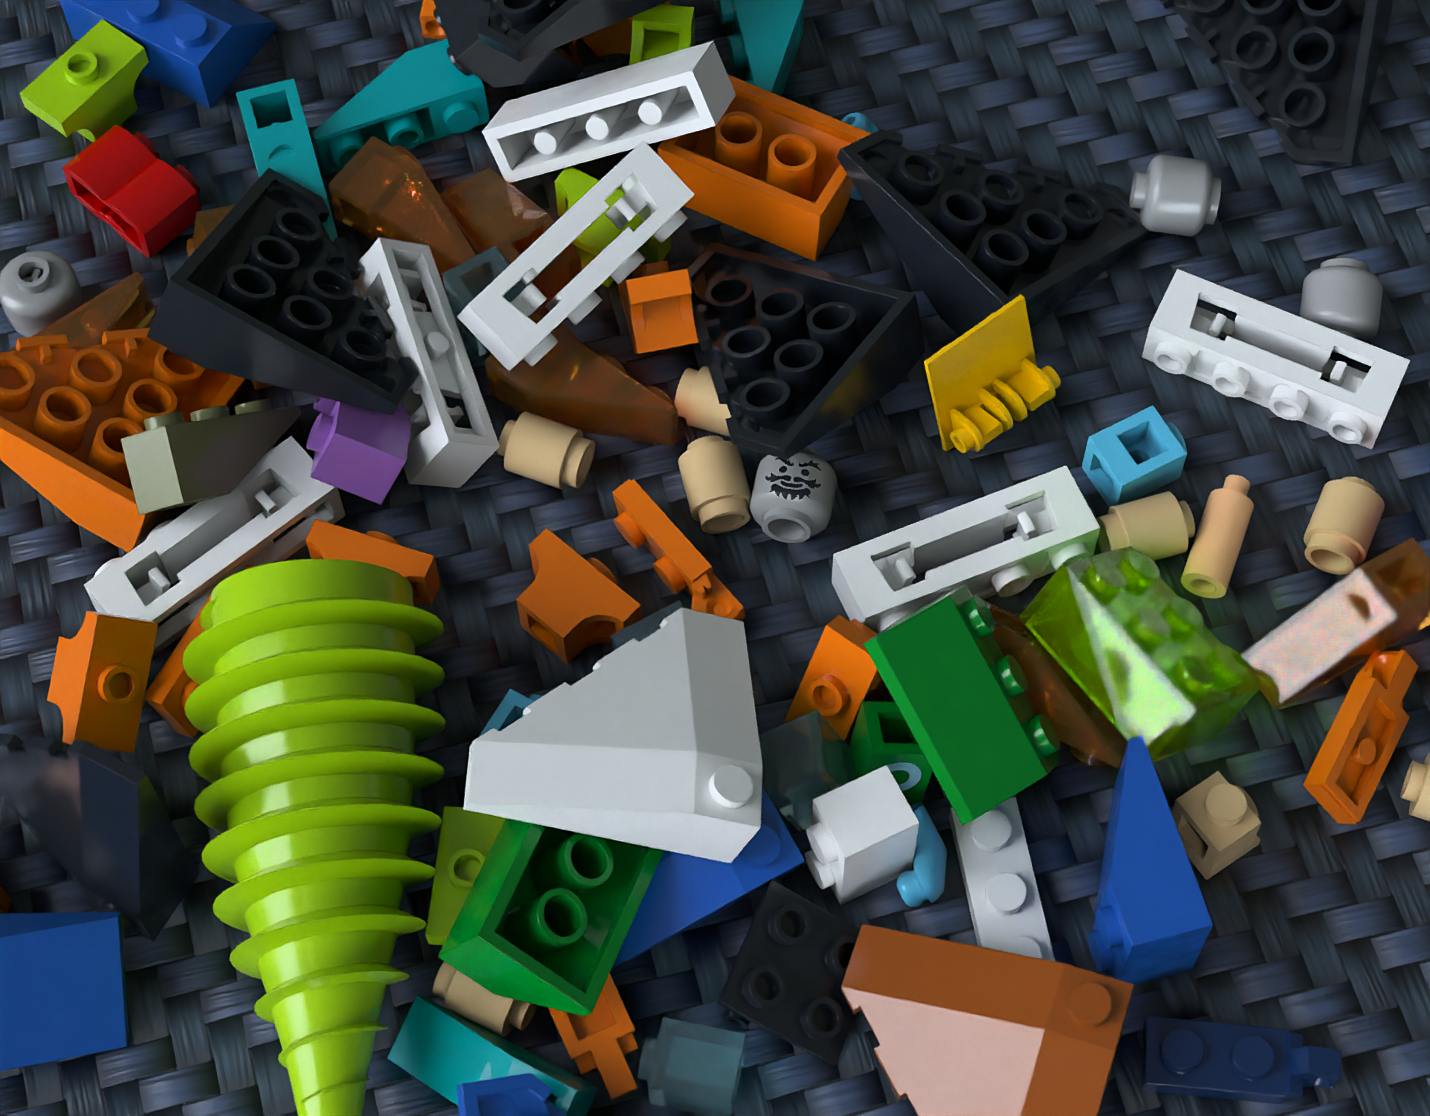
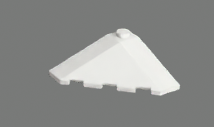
M680 608L663 619L659 625L661 628L640 642L633 638L597 661L592 668L594 671L570 686L564 682L528 705L522 713L524 716L500 732L492 728L481 735L469 747L463 809L731 863L761 828L762 758L744 622Z

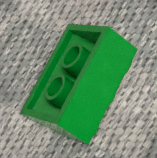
M966 585L902 617L864 643L962 826L1042 779L1061 760L1056 752L1060 749V742L1053 725L1044 714L1036 715L1024 693L1028 690V684L1023 670L1013 656L1009 654L1003 655L992 635V632L996 630V626L988 606L979 596L972 597Z
M506 818L438 957L495 995L587 1016L592 1013L664 850Z

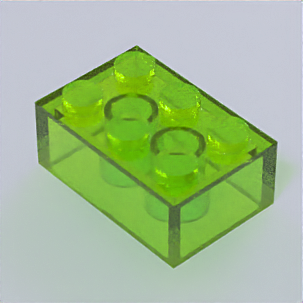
M1132 546L1063 563L1019 616V619L1128 741L1130 738L1143 735L1152 762L1215 739L1262 687L1248 672V666L1242 656L1234 649L1223 645L1203 624V617L1199 610L1192 603L1178 597L1159 577L1160 572L1157 565L1145 554L1134 550Z

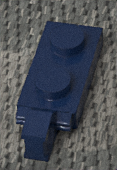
M1147 1016L1144 1021L1142 1090L1147 1092L1281 1104L1284 1099H1301V1096H1303V1086L1334 1089L1338 1080H1341V1050L1303 1046V1034L1286 1032V1029L1156 1016Z

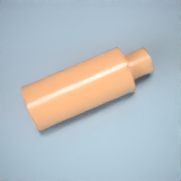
M1227 476L1223 488L1215 489L1209 494L1181 577V584L1184 588L1195 595L1216 599L1226 594L1254 509L1253 502L1247 497L1250 482L1242 476Z

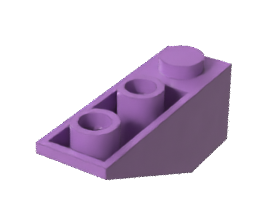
M316 396L313 409L321 413L317 416L312 426L306 448L315 451L310 477L381 505L407 460L412 421L403 403L400 404L393 415Z

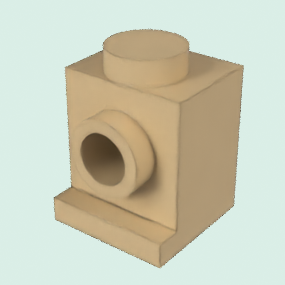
M1219 771L1177 798L1171 813L1187 856L1206 880L1252 850L1261 841L1256 835L1262 822L1258 819V810L1255 803L1244 789L1238 785L1229 784Z

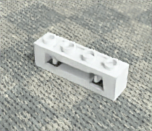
M644 140L641 141L478 294L457 318L508 371L522 359L533 367L559 342L551 333L555 327L566 317L576 326L602 301L594 291L609 276L620 284L645 260L637 250L652 235L662 244L688 219L680 208L695 194ZM620 187L625 195L605 215L619 230L636 214H639L644 222L634 232L627 227L545 306L550 312L536 324L528 317L547 298L531 281L609 207L605 200ZM521 280L527 287L511 302L507 301L503 296Z
M378 238L359 260L358 264L362 271L359 278L354 280V283L364 301L367 296L377 297L395 329L391 339L386 340L397 361H399L400 357H410L419 373L415 384L402 401L412 421L407 460L403 467L409 484L460 488L500 446L429 245ZM423 288L432 312H426L427 307L425 303L415 301ZM444 396L463 399L472 429L455 427V423L464 415L463 411L459 406L448 408Z
M1179 269L1176 270L1149 326L1142 358L1154 362L1166 372L1187 375L1212 385L1215 390L1223 395L1242 397L1269 408L1274 414L1283 419L1302 421L1327 431L1338 441L1348 444H1359L1369 449H1372L1410 362L1409 359ZM1198 299L1237 313L1235 321L1227 319L1223 314H1216L1196 306ZM1334 351L1371 366L1368 373L1348 366L1345 362L1331 360L1330 355ZM1322 378L1329 379L1330 382H1326Z
M290 436L278 446L271 447L230 494L198 502L175 520L162 522L149 533L144 542L122 558H113L103 564L95 573L94 578L85 583L84 587L96 611L99 613L147 619L157 623L188 601L190 604L188 607L157 628L153 657L185 634L213 589L221 581L243 571L247 564L256 567L284 561L306 545L305 540L315 519L335 524L343 518L345 512L338 488L310 477L313 459ZM262 510L264 511L263 514L260 513L258 516H256L255 518H253L255 515H257V514H258L259 512H261ZM303 517L306 518L305 521L274 543L273 539ZM178 579L180 580L179 583L169 589L171 583L173 584Z
M1063 466L834 553L832 585L850 621L855 618L878 634L902 617L963 585H966L972 597L977 595L983 600L995 594H998L1000 597L1015 595L1026 589L1034 579L1055 571L1059 575L1074 572L1083 567L1093 557L1100 526L1067 466ZM1022 504V505L1017 506V507H1015V508L1009 509V508L1014 507V506H1016V505ZM1017 528L1013 534L1014 538L1004 541V533ZM910 546V548H907V549L902 550V551H900V552H898V553L892 554V553H894V552H896V551H899V550H901V549H904V548ZM926 571L925 580L912 584V580L916 578L917 574Z

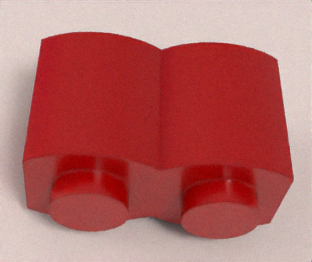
M115 124L62 167L69 190L76 199L100 220L110 224L134 249L150 259L203 215L198 197L201 189L195 178L184 167L176 165L173 168L162 161L153 143L140 132L132 135L126 129Z

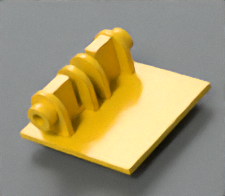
M1021 294L924 361L942 447L946 452L954 447L961 453H966L969 450L979 452L987 443L1003 433V431L1007 432L1013 427V419L1018 422L1024 420L1028 415L1027 409L1034 411L1043 403L1052 400L1056 396L1055 389L1061 385V380L1052 367L1045 366L1042 369L1037 367L1025 297Z

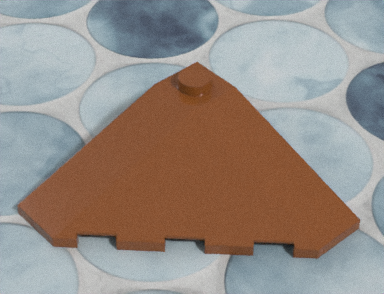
M862 924L841 991L853 1014L862 1010L880 1044L874 1048V1053L898 1099L901 1100L908 1096L918 1116H1098L1128 1013L1134 984L1061 962Z

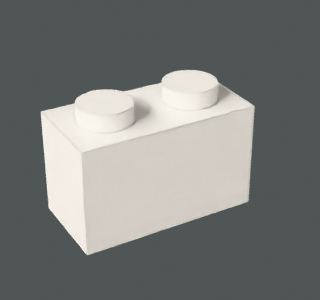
M887 765L813 799L811 826L806 828L807 837L810 842V851L805 852V859L818 886L821 889L830 886L840 905L898 878L905 871L912 870L919 821Z

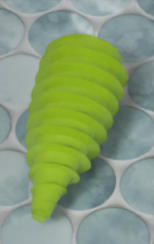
M299 559L275 562L240 571L217 584L211 593V601L205 605L200 614V625L204 632L191 641L183 653L182 665L185 672L199 685L189 695L185 703V715L194 727L204 733L192 745L188 758L193 770L199 776L212 783L203 789L195 799L194 811L205 825L222 833L205 846L202 851V862L216 876L236 883L223 891L215 899L212 906L213 912L225 924L250 933L251 937L236 946L230 953L229 960L232 966L239 972L260 979L263 982L266 994L255 1003L254 1012L263 1020L275 1024L283 1050L278 1056V1061L288 1069L298 1116H362L366 1082L370 1081L367 1076L376 1032L388 1029V1027L378 1022L387 985L404 981L410 977L409 974L390 965L397 937L417 932L427 925L426 921L400 910L404 890L432 879L437 872L432 866L409 858L407 854L410 840L433 832L442 823L440 816L431 811L413 806L412 802L414 792L435 784L445 775L444 768L438 762L414 754L416 744L437 736L445 728L446 721L441 714L415 704V698L435 690L444 682L446 675L442 667L431 660L415 655L416 652L431 646L441 638L444 633V625L437 616L423 609L413 607V588L411 583L401 574L388 568L342 559Z

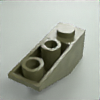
M271 398L237 405L234 407L236 415L231 416L228 405H221L190 413L191 422L184 421L182 412L168 413L145 419V432L121 439L139 515L184 507L230 494L301 415L299 405L274 409Z

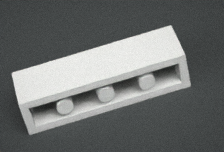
M710 41L506 101L483 129L482 133L506 184L631 150L643 140L649 145L716 126L736 96V93L714 41Z

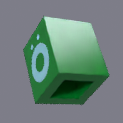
M862 701L847 750L852 781L887 765L909 805L922 802L933 771L895 702Z

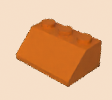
M728 75L736 96L717 125L663 140L658 147L657 155L695 194L684 205L685 207L816 262L840 224L855 186L838 161L837 155L841 148L872 133Z

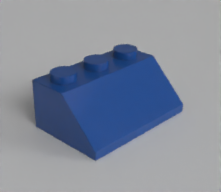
M59 0L74 39H81L99 21L105 20L145 48L149 63L141 71L142 74L210 109L277 30L274 21L232 0Z

